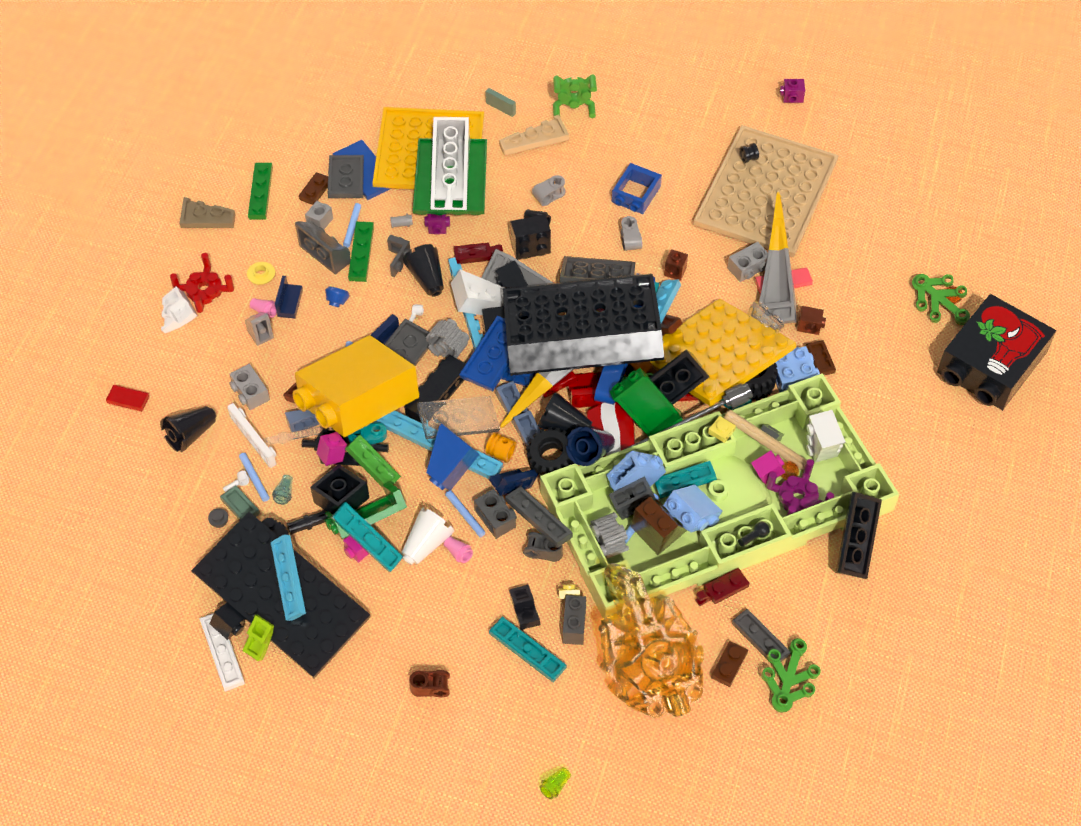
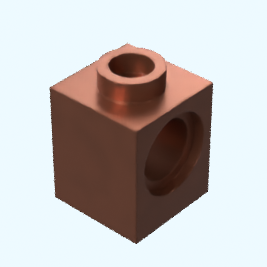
M671 249L665 262L664 276L681 281L687 268L688 254Z
M802 306L797 331L819 335L820 329L824 328L826 323V317H823L824 309Z

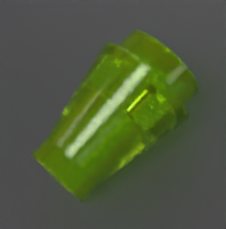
M562 767L559 771L542 780L540 791L548 799L558 797L567 781L571 778V773Z

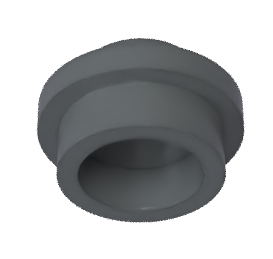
M214 509L209 513L208 521L216 528L224 527L228 521V513L224 509Z

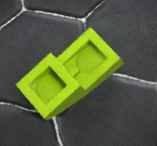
M255 615L247 631L249 637L242 651L255 660L262 661L269 647L274 625L259 615Z

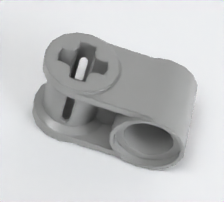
M555 175L535 185L532 189V194L542 206H547L565 195V179L560 175Z
M632 216L624 217L621 221V237L624 251L642 249V237L637 220Z

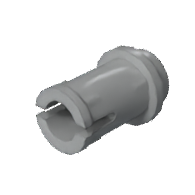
M408 213L404 216L390 217L392 228L410 227V225H413L412 215H408Z

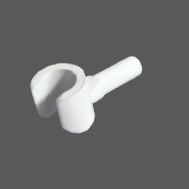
M415 304L412 306V314L409 321L413 322L416 315L423 316V305Z
M246 471L238 472L237 480L223 487V490L226 492L235 485H248L249 476Z

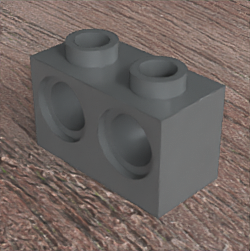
M645 476L609 494L622 520L633 515L635 509L649 497L656 499Z
M494 489L474 500V511L495 539L516 528V513L512 508L509 509L507 507L504 497L498 495Z
M566 595L563 644L583 645L586 596Z

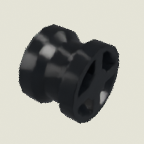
M751 143L747 147L740 146L739 153L744 163L759 159V151L755 143Z

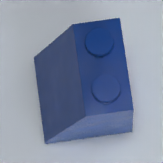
M441 423L426 473L431 476L429 480L441 490H444V488L452 490L480 454Z

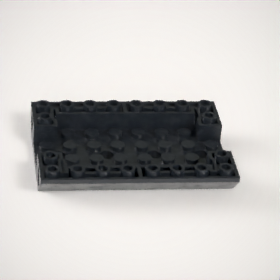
M652 273L503 288L510 376L664 360L662 328ZM635 305H642V307H640V308H636V307H634V306H635ZM599 308L604 309V311L598 312L596 310ZM561 312L567 313L563 316L558 315ZM523 316L529 317V318H527V319H525V320L520 319V318L523 317Z

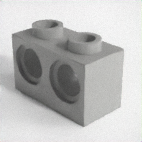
M756 242L731 255L728 259L727 269L739 282L750 279L755 274L765 271L768 252L759 242Z
M250 364L230 373L231 382L229 384L233 392H238L241 404H246L249 410L270 400L267 388Z

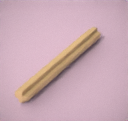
M728 410L725 413L724 419L736 425L738 429L776 454H779L791 464L804 470L807 462L805 458L732 410Z

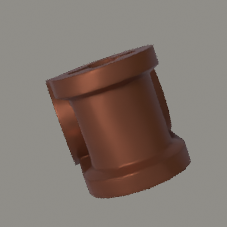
M445 670L415 671L409 678L410 692L416 697H447L450 694L448 689L450 673ZM419 681L424 683L421 686L415 685V683Z

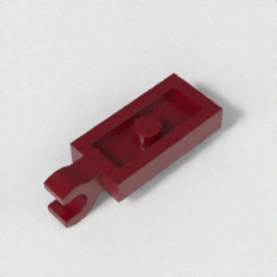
M489 242L454 246V254L457 264L484 262L491 260V256H493L496 249L503 252V247L500 244L490 246Z
M737 568L705 584L704 590L696 593L697 598L695 601L699 606L704 605L710 600L717 604L748 588L750 583L741 570Z

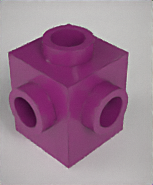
M784 79L783 86H780V96H783V103L804 102L806 91L804 79Z
M428 214V216H425V227H428L429 234H446L447 227H450V216H447V214Z

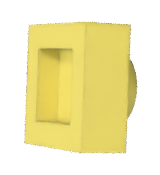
M719 416L709 428L708 434L725 443L735 431L736 425Z
M563 584V588H559V599H565L566 595L580 596L579 587H575V584Z

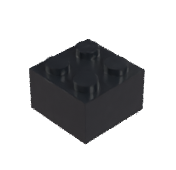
M546 214L510 221L511 245L517 260L551 253V229Z
M340 464L310 487L313 502L331 514H334L344 502L356 510L370 498L367 482Z

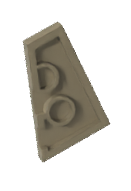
M183 198L179 223L181 228H234L235 211L233 209L217 205L209 206L205 205L202 201L194 202L190 201V198Z

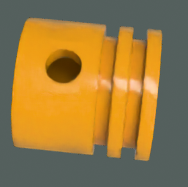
M494 432L487 442L485 453L507 463L515 452L517 442Z

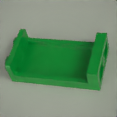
M641 368L632 371L625 380L615 384L612 390H610L612 399L621 405L648 437L684 420L681 413Z
M390 482L382 485L386 496L355 510L370 525L407 508L400 489ZM329 511L326 512L327 519L324 521L329 531L332 530L334 535L337 534L342 539L349 536L331 518L333 514Z

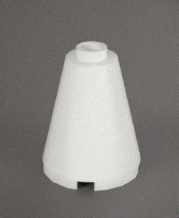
M422 507L401 552L404 555L403 560L410 565H413V563L419 564L447 540L455 530L451 525L447 528L445 526L446 521L429 509L425 511L424 507Z

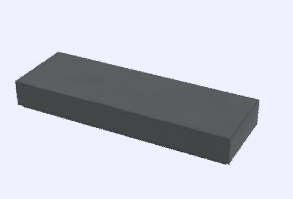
M748 609L732 620V625L766 659L771 649H776L780 652L781 662L790 655L791 652ZM771 654L772 658L777 659L775 654Z

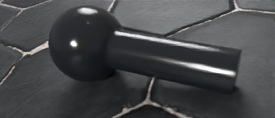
M766 522L756 523L753 531L738 540L739 545L744 547L757 537L764 538L770 533L769 525Z

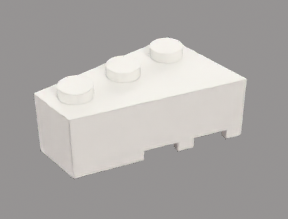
M461 269L451 282L458 312L482 315V309L504 306V287Z
M833 410L809 416V424H807L808 435H806L809 444L806 445L808 455L813 457L815 463L838 457L840 449L843 448L842 444H845V439Z

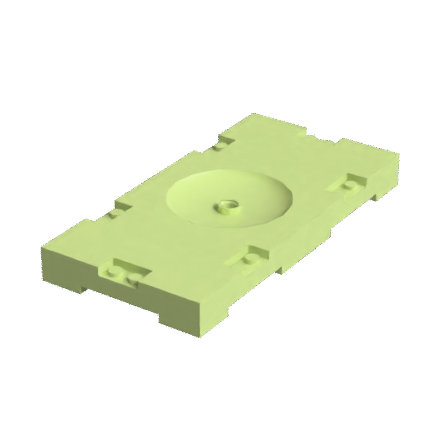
M823 373L789 385L786 391L732 410L759 429L764 424H769L784 434L779 442L806 460L812 459L813 461V457L808 455L806 445H809L806 437L808 435L807 424H809V416L833 410L845 439V444H842L843 448L840 449L838 457L814 462L809 481L818 486L820 500L824 501L828 492H832L834 498L786 516L787 511L782 507L783 505L778 499V493L766 488V485L751 464V462L769 452V448L737 427L725 443L708 434L709 428L719 416L724 418L725 413L721 414L720 411L649 436L648 441L602 457L593 465L578 466L577 464H572L540 476V493L550 513L573 532V538L568 540L567 543L578 563L580 574L605 623L660 602L661 597L695 584L699 587L737 568L742 570L807 544L808 540L839 528L843 531L850 493L852 492L882 499L879 516L894 511L899 497L898 491L881 464L875 463L840 408L841 402ZM636 451L659 456L666 470V473L662 476L711 461L717 480L698 486V488L723 511L718 517L720 519L715 526L692 533L687 530L659 555L635 532L626 544V546H629V550L608 559L605 558L589 526L591 521L613 512L618 516L615 518L617 523L623 525L625 531L632 523L633 515L622 520L617 513L609 496L614 490L611 488L607 474L625 458L627 453ZM782 458L785 463L782 466L785 473L776 478L775 484L782 485L790 476L801 478L804 470L799 469ZM654 483L651 486V489L654 494L659 496L656 485ZM799 493L793 494L794 497L797 499L804 498ZM659 496L658 500L664 505L669 496L661 499ZM766 522L769 525L770 533L764 538L757 537L744 547L739 545L738 540L753 531L756 523Z

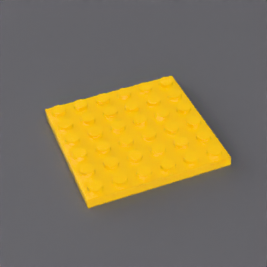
M383 107L373 187L414 189L418 139L433 138L434 117H469L470 139H482L484 111Z
M718 299L683 322L674 333L662 336L664 360L650 362L659 371L686 349L690 351L707 372L709 378L689 393L711 407L723 399L722 396H725L724 391L740 383L745 384L796 348V342L726 301Z

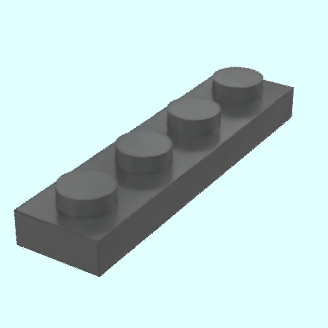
M521 486L505 496L506 502L557 548L573 538V532Z

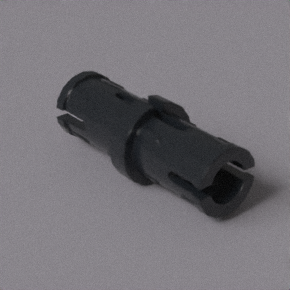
M325 510L309 516L306 514L301 519L286 523L289 534L293 535L306 529L309 531L312 527L325 523L324 520L327 519Z

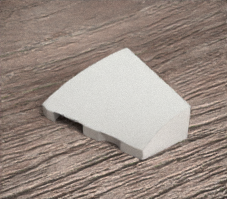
M177 286L162 298L164 326L161 327V330L164 333L178 329L197 317L186 294Z

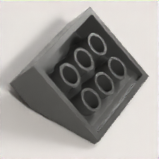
M564 256L560 282L634 275L635 262Z

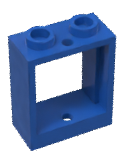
M630 163L612 190V203L644 214L661 187L662 175ZM629 180L649 187L642 198L622 191Z

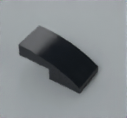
M529 584L509 589L520 630L541 625Z

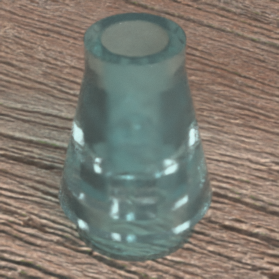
M283 475L272 492L273 500L276 503L285 505L291 500L293 483L291 476Z

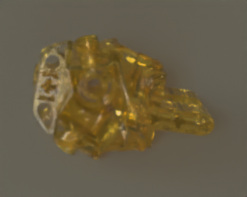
M616 563L607 565L604 575L617 609L616 613L601 619V625L598 628L601 632V649H603V662L599 665V668L612 680L607 685V688L618 699L625 702L628 707L651 718H660L666 714L678 717L691 711L690 704L698 701L703 695V669L701 664L704 660V650L702 645H697L698 631L689 626L672 598L661 594L649 598L643 579L638 572ZM660 646H663V648L657 649V650L654 651L653 653L651 652V651H653L655 648L660 647ZM668 658V664L662 668L663 660ZM648 662H650L652 670L659 673L658 675H655L650 671L648 667ZM693 685V691L688 694V688ZM631 688L637 692V694L628 697L627 692ZM653 702H655V703H656L655 708H654L652 711H650V710H649L650 705H651Z

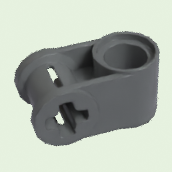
M537 532L528 533L527 547L523 551L525 556L551 562H557L562 559L563 545L557 548L542 534Z

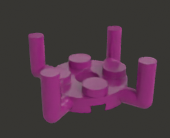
M812 459L807 460L801 478L790 476L782 485L775 484L777 478L775 472L769 473L766 488L778 493V499L782 503V507L787 511L786 516L834 498V494L828 492L824 501L819 499L818 486L809 481L814 466ZM799 493L804 498L797 499L794 497L793 494Z

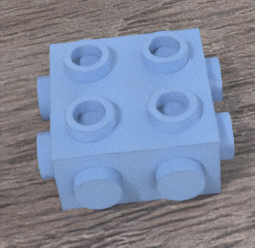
M806 346L796 347L793 351L775 362L778 369L776 385L779 393L788 390L789 385L820 374L818 368H815L813 364V355L808 352Z
M631 451L607 474V477L614 491L644 476L651 487L666 473V470L659 456Z
M696 485L673 490L663 505L691 533L715 526L720 520L718 517L723 512Z

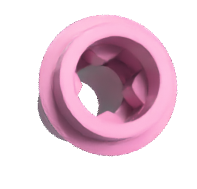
M253 298L250 301V308L258 313H267L269 318H273L277 314L275 302L272 300Z
M451 536L444 541V546L457 562L466 563L471 559L473 550L470 545L458 541Z

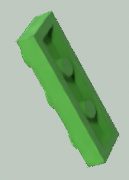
M358 435L345 448L381 487L387 482L394 484L401 477L361 435Z

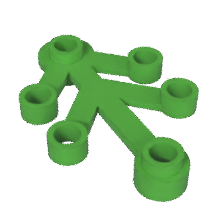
M918 274L912 280L913 288L918 291V301L916 302L918 311L923 312L928 307L925 300V291L931 295L932 312L930 313V320L933 323L941 320L939 303L955 315V322L957 324L965 325L970 319V313L966 309H959L946 298H964L967 295V288L963 285L958 286L956 289L936 290L932 287L937 285L952 286L954 280L950 274L944 275L943 278H929L925 274ZM946 279H951L950 282H945ZM920 280L925 281L923 284L918 283ZM964 290L965 292L960 294L958 291ZM921 303L925 304L924 307H919L918 305ZM935 314L939 316L936 319L932 318ZM959 314H965L966 316L959 317Z
M799 638L792 640L788 649L791 652V658L787 671L780 661L781 654L778 650L771 649L767 654V660L772 663L783 683L781 690L774 680L775 671L772 668L767 667L761 673V678L766 681L773 694L771 699L772 706L778 712H787L792 708L793 702L804 697H811L816 690L815 686L811 683L804 684L801 690L790 693V689L792 686L808 679H816L821 673L820 667L813 664L806 671L795 675L799 659L807 650V644ZM771 654H775L777 659L772 658ZM810 669H814L817 674L811 673ZM765 672H769L771 677H767ZM805 688H809L811 693H808ZM779 699H784L786 704L781 703Z

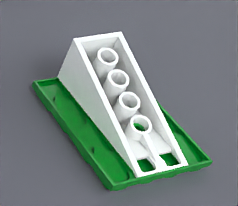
M434 117L433 138L418 139L413 214H485L487 139H470L469 117Z

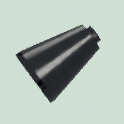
M424 244L414 248L415 252L411 254L410 252L406 253L403 257V262L426 294L432 295V297L440 295L444 285L437 247L435 246L434 248L432 244Z
M558 393L553 394L538 424V427L548 430V427H552V430L560 428L561 432L566 431L568 435L578 427L594 429L591 426L593 422Z
M204 406L166 416L160 421L161 431L165 429L167 435L164 438L170 447L177 452H183L216 422V413L212 408Z

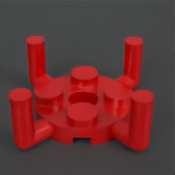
M208 253L201 254L204 265L203 272L191 273L186 284H179L177 274L172 273L170 275L173 288L177 286L180 290L186 291L188 298L194 302L198 313H202L204 305L211 303L216 297L219 298L222 292L234 291L231 275L227 274L224 276L226 285H222L218 274L210 272L211 263ZM202 286H208L205 290H200Z

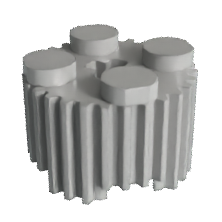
M450 318L447 321L441 320L437 322L425 337L427 342H429L428 350L434 356L438 357L440 355L443 358H447L449 355L457 358L470 339L469 335L462 332L457 327V323Z
M615 512L593 520L591 525H589L606 559L629 550V546L625 544L628 536L624 526L617 523L615 518L618 516Z

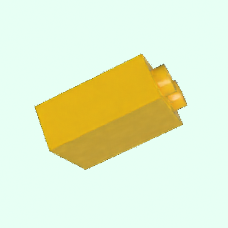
M371 335L295 372L297 389L293 391V399L297 407L303 412L309 410L316 416V419L323 428L331 427L343 437L419 398L416 366Z

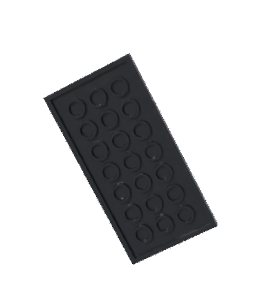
M248 512L191 571L220 598L238 611L250 624L255 615H259L273 624L271 642L315 679L370 619L371 615L293 549L306 614L293 621H286L271 542L279 538V536L252 513Z

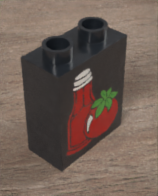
M990 293L944 350L937 373L942 375V378L948 384L961 386L975 394L977 400L987 406L994 405L1003 411L1047 354L1057 330Z

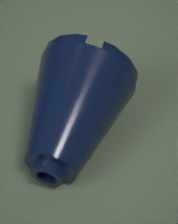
M578 427L568 435L566 451L573 463L590 466L613 449L615 439L609 432L590 427Z

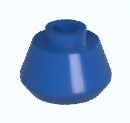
M330 286L325 289L326 300L329 301L331 306L340 307V304L344 305L350 297L349 292Z

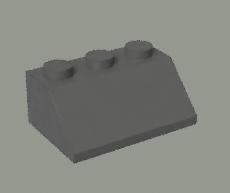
M295 222L299 246L336 275L350 264L349 249L339 244L333 236H329L322 227H318L311 222Z

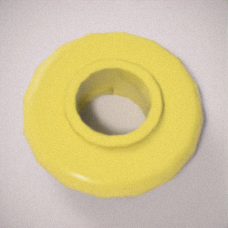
M267 262L254 263L247 270L248 279L256 285L267 284L275 276V268ZM258 271H265L262 274H257Z

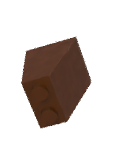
M649 497L634 511L631 528L657 555L662 553L687 531L682 526V523L673 517L663 504L655 498Z

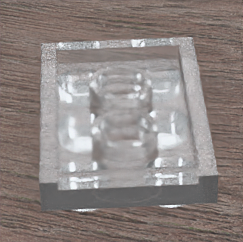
M755 300L750 306L747 315L757 319L764 326L776 330L775 333H781L784 327L783 320L776 314L772 315L764 303H758Z

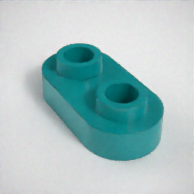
M371 423L348 435V439L351 443L357 437L356 434H360L370 445L380 443L387 438V429L382 423Z

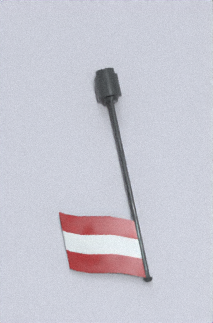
M740 383L724 391L723 401L660 432L687 423L724 404L734 409L750 401L749 398H752L753 394L747 383ZM615 402L614 405L602 403L588 410L587 417L593 422L591 426L594 429L611 433L615 439L613 449L603 457L644 443L649 439L648 437L635 444L633 419L618 402Z

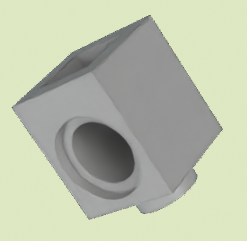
M316 201L305 214L306 222L314 223L318 227L325 229L333 220L332 208L328 204Z

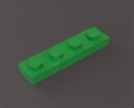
M255 163L248 210L249 220L267 219L273 171L272 163Z
M356 221L348 274L349 281L367 282L374 222Z

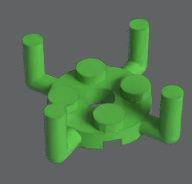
M594 74L586 79L581 77L572 79L570 77L563 80L558 75L553 77L554 92L558 94V100L553 103V116L558 114L560 116V106L563 104L575 109L585 103L588 105L589 117H596L595 103L590 99L591 92L597 91L596 76Z

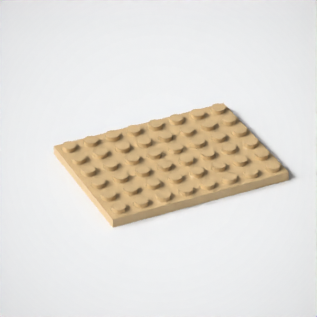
M741 125L694 219L693 225L750 244L759 242L763 248L769 250L776 195L779 192L781 195L789 256L794 258L836 166L839 155ZM755 143L758 147L759 159L744 163L739 153L740 146L747 147L749 144Z

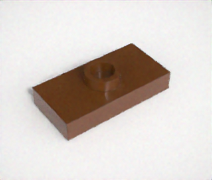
M824 340L806 344L808 352L813 355V364L815 368H818L819 373H823L824 376L834 374L836 368Z

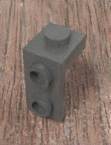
M390 234L387 239L388 250L397 254L390 264L391 276L395 277L403 268V257L408 252L411 254L412 250L410 249V241Z

